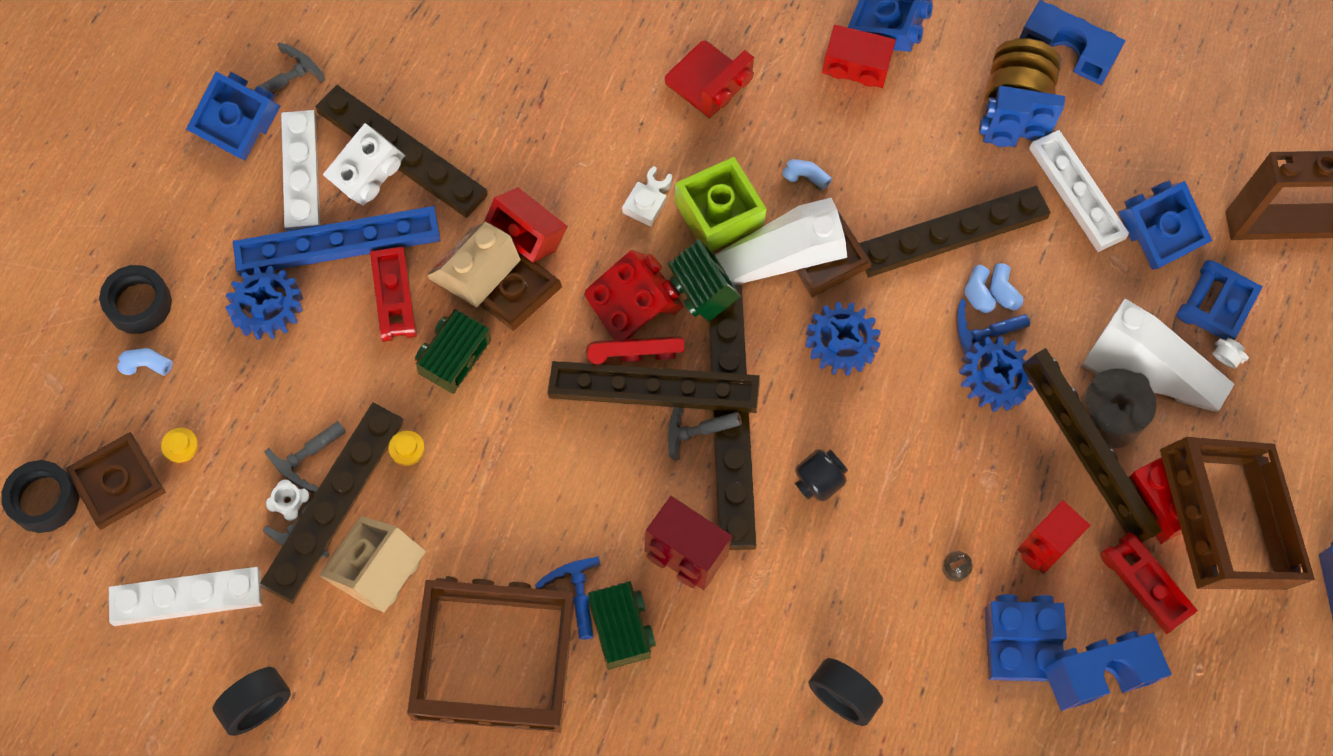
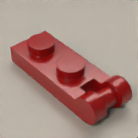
M404 247L371 251L370 257L382 342L393 341V337L406 335V338L417 337ZM403 315V322L391 324L390 316Z
M673 336L593 341L587 345L585 352L590 362L594 364H601L606 361L607 357L621 356V362L642 361V355L655 354L656 360L676 359V353L684 352V338Z
M1130 532L1119 539L1118 545L1115 547L1109 546L1100 553L1105 565L1116 572L1166 635L1198 611L1134 534ZM1128 555L1133 556L1137 561L1132 566L1124 559Z

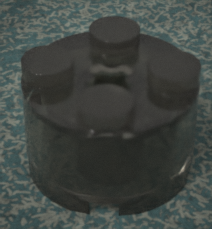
M1109 369L1098 373L1079 398L1088 415L1097 423L1100 434L1110 448L1124 447L1135 440L1151 423L1156 413V397L1150 386L1149 379L1142 373H1134L1126 369Z

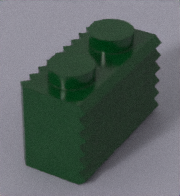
M695 240L694 244H690L689 248L684 249V252L679 253L678 257H674L673 261L668 263L669 268L674 274L670 281L681 294H686L687 299L683 302L694 317L701 315L709 322L741 297L715 254L700 240Z
M454 309L449 317L443 316L439 320L435 328V337L430 344L424 343L415 356L418 374L452 394L456 393L457 388L460 387L468 372L471 371L476 361L483 354V351L486 350L487 345L491 342L490 331L487 326H483L480 322L471 319L457 309Z
M631 581L589 592V605L607 669L610 670L649 659L651 657L650 648L656 646L651 626H643L640 613L646 611L641 591H633Z

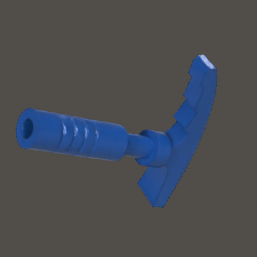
M961 299L958 305L957 332L964 355L970 352L969 349L972 347V342L978 343L985 337H997L1030 326L1028 316L1023 314L990 324L988 328L983 330L974 329L969 331L966 328L968 324L965 320V300Z
M599 556L563 565L545 575L535 584L536 589H544L546 585L553 583L555 579H562L565 575H571V583L575 585L576 592L574 605L580 640L594 637L589 599L585 595L584 590L586 578L582 572L601 566Z

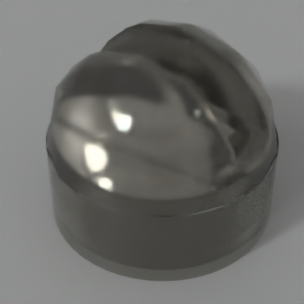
M962 551L949 553L942 563L944 575L949 580L955 582L965 580L973 567L971 558ZM961 559L965 562V564L954 570L950 567L951 564Z

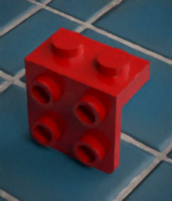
M701 41L665 75V84L710 119L721 108H724L741 88L746 87L754 76V56L744 50L732 60L708 41Z
M630 250L585 290V298L614 340L629 339L659 312L675 315L684 308V305L678 298L680 292L670 280L664 278L660 272L662 269L661 264L651 254L647 255Z

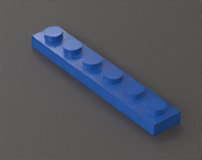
M430 206L233 241L236 271L239 277H241L243 272L248 275L254 274L255 267H259L261 273H264L269 266H273L274 270H281L370 254L371 251L397 247L405 248L439 242L441 240L435 208Z

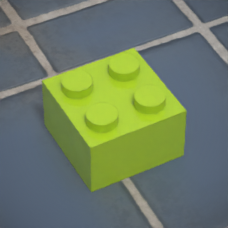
M731 157L675 183V205L696 240L703 242L711 251L745 237L764 226L767 208L735 157Z

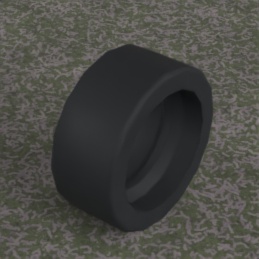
M129 265L117 269L107 277L101 286L99 301L102 311L117 329L130 334H142L154 330L165 321L171 310L172 298L167 285L155 270L143 265ZM137 284L151 285L155 290L156 296L151 306L144 312L136 315H122L117 310V299L128 287Z
M44 460L27 462L16 468L6 479L1 491V504L7 516L25 530L36 533L54 531L65 525L75 514L79 503V493L68 473L56 463ZM47 477L56 480L61 487V495L51 510L38 516H30L23 512L20 506V499L24 490L31 483Z
M825 659L808 681L810 689L826 706L856 725H868L883 704L882 695L869 680L847 664L836 659Z
M265 667L244 676L231 685L215 701L212 709L228 735L237 736L258 727L276 714L287 703L291 692L276 668Z

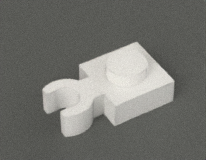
M655 166L648 171L647 185L637 182L622 207L623 214L652 227L667 202V195L663 193L668 191L672 185L671 174H668L663 181L654 179L657 175V167Z

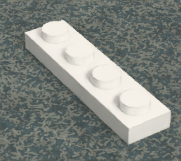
M315 111L281 113L284 228L287 232L320 226V201Z
M1060 130L1033 141L1029 150L1097 252L1126 240L1129 232Z
M258 567L111 586L109 587V623L113 626L263 606L262 587H260L261 570Z

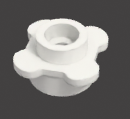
M1227 338L1226 341L1219 339L1214 344L1216 349L1212 353L1213 356L1228 367L1236 369L1240 363L1243 364L1249 358L1244 353L1245 348L1233 339Z
M282 480L273 489L271 497L267 499L266 507L271 512L277 511L283 514L286 520L293 521L299 516L298 510L303 503L308 502L310 496L306 489H298L289 480ZM287 497L291 498L289 503H285Z

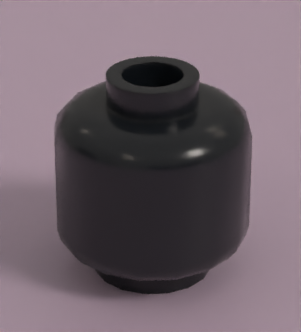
M817 449L796 466L795 472L799 480L794 484L808 500L814 496L819 501H826L846 484L845 473L848 469L831 449L828 452Z

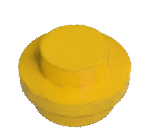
M175 428L163 437L161 449L168 460L176 463L186 462L196 454L198 439L187 428Z
M401 431L394 435L389 443L390 456L400 465L408 466L417 463L425 451L423 439L413 431Z

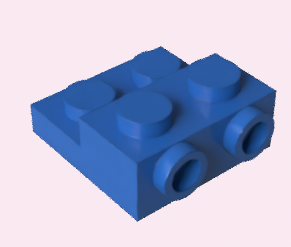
M859 0L848 28L896 39L893 50L911 52L914 43L919 44L922 41V22L924 19H930L933 11L932 0Z
M216 71L186 130L246 161L260 132L267 133L281 105L273 102L275 95L259 86L256 87L255 91L247 88L248 81L230 71L228 77Z
M999 86L995 98H989L986 115H982L980 120L979 134L984 135L983 142L992 143L998 147H1015L1019 137L1027 138L1031 141L1038 140L1052 133L1064 109L1065 96Z
M1170 180L1160 183L1151 188L1153 195L1147 198L1144 197L1143 193L1126 200L1124 202L1126 208L1118 212L1125 228L1129 232L1131 242L1139 241L1152 270L1158 269L1212 241L1185 181L1173 185Z
M1003 594L996 596L995 601H991L985 607L989 680L1049 682L1044 668L1056 662L1055 655L1064 651L1063 642L1067 639L1064 603H1054V597L1049 595L1034 596L1031 598L1032 602H1018L1016 595Z

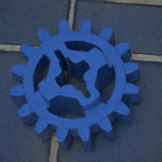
M269 266L266 273H261L259 267H255L254 275L249 276L243 272L241 273L244 280L242 283L235 281L231 283L235 293H226V298L230 303L226 306V310L229 316H232L230 319L235 328L240 327L243 335L247 336L253 331L257 340L262 338L263 333H268L270 338L274 339L276 330L280 329L285 334L288 332L286 327L288 322L297 324L298 320L294 313L303 312V307L299 302L303 299L300 289H297L296 280L294 278L289 279L285 270H281L276 275L273 266ZM277 287L281 288L286 293V296H283L282 292H277ZM243 309L252 314V319L243 313Z
M836 302L834 310L831 311L825 305L822 308L821 315L813 314L812 324H808L806 335L809 337L806 339L805 346L813 348L810 354L811 360L821 359L820 369L830 365L832 366L831 371L833 375L838 372L839 368H842L845 375L849 376L852 367L861 372L864 369L865 362L869 364L873 362L874 353H877L880 347V343L876 340L879 339L881 332L878 329H872L876 322L875 318L867 320L864 318L865 308L855 312L854 303L850 302L847 309H842L840 302ZM859 329L861 330L864 338L859 335ZM821 334L823 335V336H822V339H823L824 341H826V343H827V347H826V348H825V346H824L823 343H822Z
M999 336L993 343L989 337H986L980 344L977 342L973 344L969 349L970 352H967L961 360L965 365L959 369V374L965 375L967 378L961 383V387L971 388L972 391L967 397L969 399L975 396L979 397V407L982 408L988 402L991 403V410L993 412H996L1001 405L1005 411H1009L1015 404L1020 405L1026 399L1025 396L1033 391L1034 388L1029 384L1031 381L1022 367V364L1026 362L1023 357L1027 351L1023 349L1017 352L1014 340L1008 345H1004L1002 336ZM982 358V361L980 362V366L982 369L980 371H977L979 359ZM1014 377H1017V384L1013 391V387L1015 386V382L1013 379Z

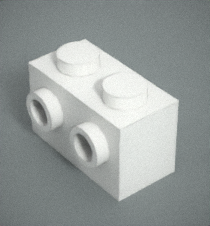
M364 123L323 175L350 199L364 206L377 196L380 186L386 178L393 175L399 169L401 160L405 155L377 131Z

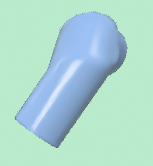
M792 159L786 163V168L782 170L783 177L788 181L796 182L799 176H803L822 191L832 181V177L811 161Z
M998 263L993 269L990 285L991 296L1002 307L1009 308L1012 311L1018 310L1023 305L1024 299L1018 290L1008 282L1011 267Z
M975 265L965 286L964 294L976 310H980L982 313H989L996 305L995 299L991 297V293L985 286L990 270L983 265Z
M150 348L124 351L119 355L117 369L122 374L131 375L136 373L138 366H146L165 376L172 369L173 361Z

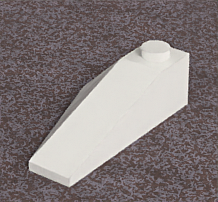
M827 198L797 206L718 252L715 256L733 285H738L847 258V250L837 208L832 198Z
M1127 299L1123 300L1081 365L1110 384L1121 387L1125 384L1143 389V393L1150 395L1155 393L1175 398L1177 402L1213 412L1220 410L1234 386L1231 380L1157 317Z

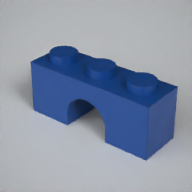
M1039 0L1019 38L1041 41L1051 47L1065 45L1072 48L1078 56V63L1073 72L1101 86L1126 41L1112 32L1105 31L1088 23L1085 19L1078 18L1042 0Z
M1133 631L1117 637V643L1111 645L1108 644L1107 639L1087 645L1085 647L1086 652L1078 653L1076 648H1072L1056 654V662L1045 667L1044 670L1060 710L1064 711L1088 704L1109 694L1110 690L1104 676L1105 670L1116 678L1122 693L1152 685L1171 676V671L1154 632L1139 636L1137 631Z

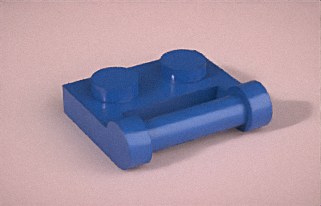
M1207 260L1200 269L1201 276L1188 301L1180 306L1176 314L1177 318L1184 323L1195 324L1225 341L1227 338L1235 340L1263 286L1215 261ZM1217 280L1223 283L1209 312L1206 313L1200 310L1199 307L1213 281Z

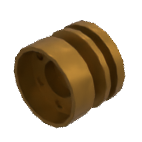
M1013 39L998 46L993 57L990 71L991 76L984 97L986 108L989 98H995L999 86L1056 94L1055 86L1058 82L1062 65L1059 53L1048 44L1033 39Z

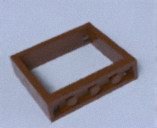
M1333 151L1270 152L1225 211L1231 240L1333 238V203L1270 204L1281 189L1285 187H1333ZM1277 160H1286V164H1282L1279 167Z
M1185 437L1160 449L1197 589L1287 590L1315 580L1275 444ZM1268 453L1271 462H1269L1268 457H1264L1263 454ZM1204 462L1244 466L1274 572L1233 570Z
M450 576L436 578V580H425L407 710L410 719L414 721L561 733L574 593L567 591L566 588H556V585H547L545 589H533L530 584L524 582H510L509 586L494 585L493 581L487 579H473L472 583L458 582L457 578ZM439 600L561 610L551 710L426 700Z

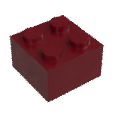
M670 496L646 529L644 551L648 553L647 558L661 568L668 566L677 572V578L688 587L695 588L698 586L705 590L728 556L732 535L673 496Z

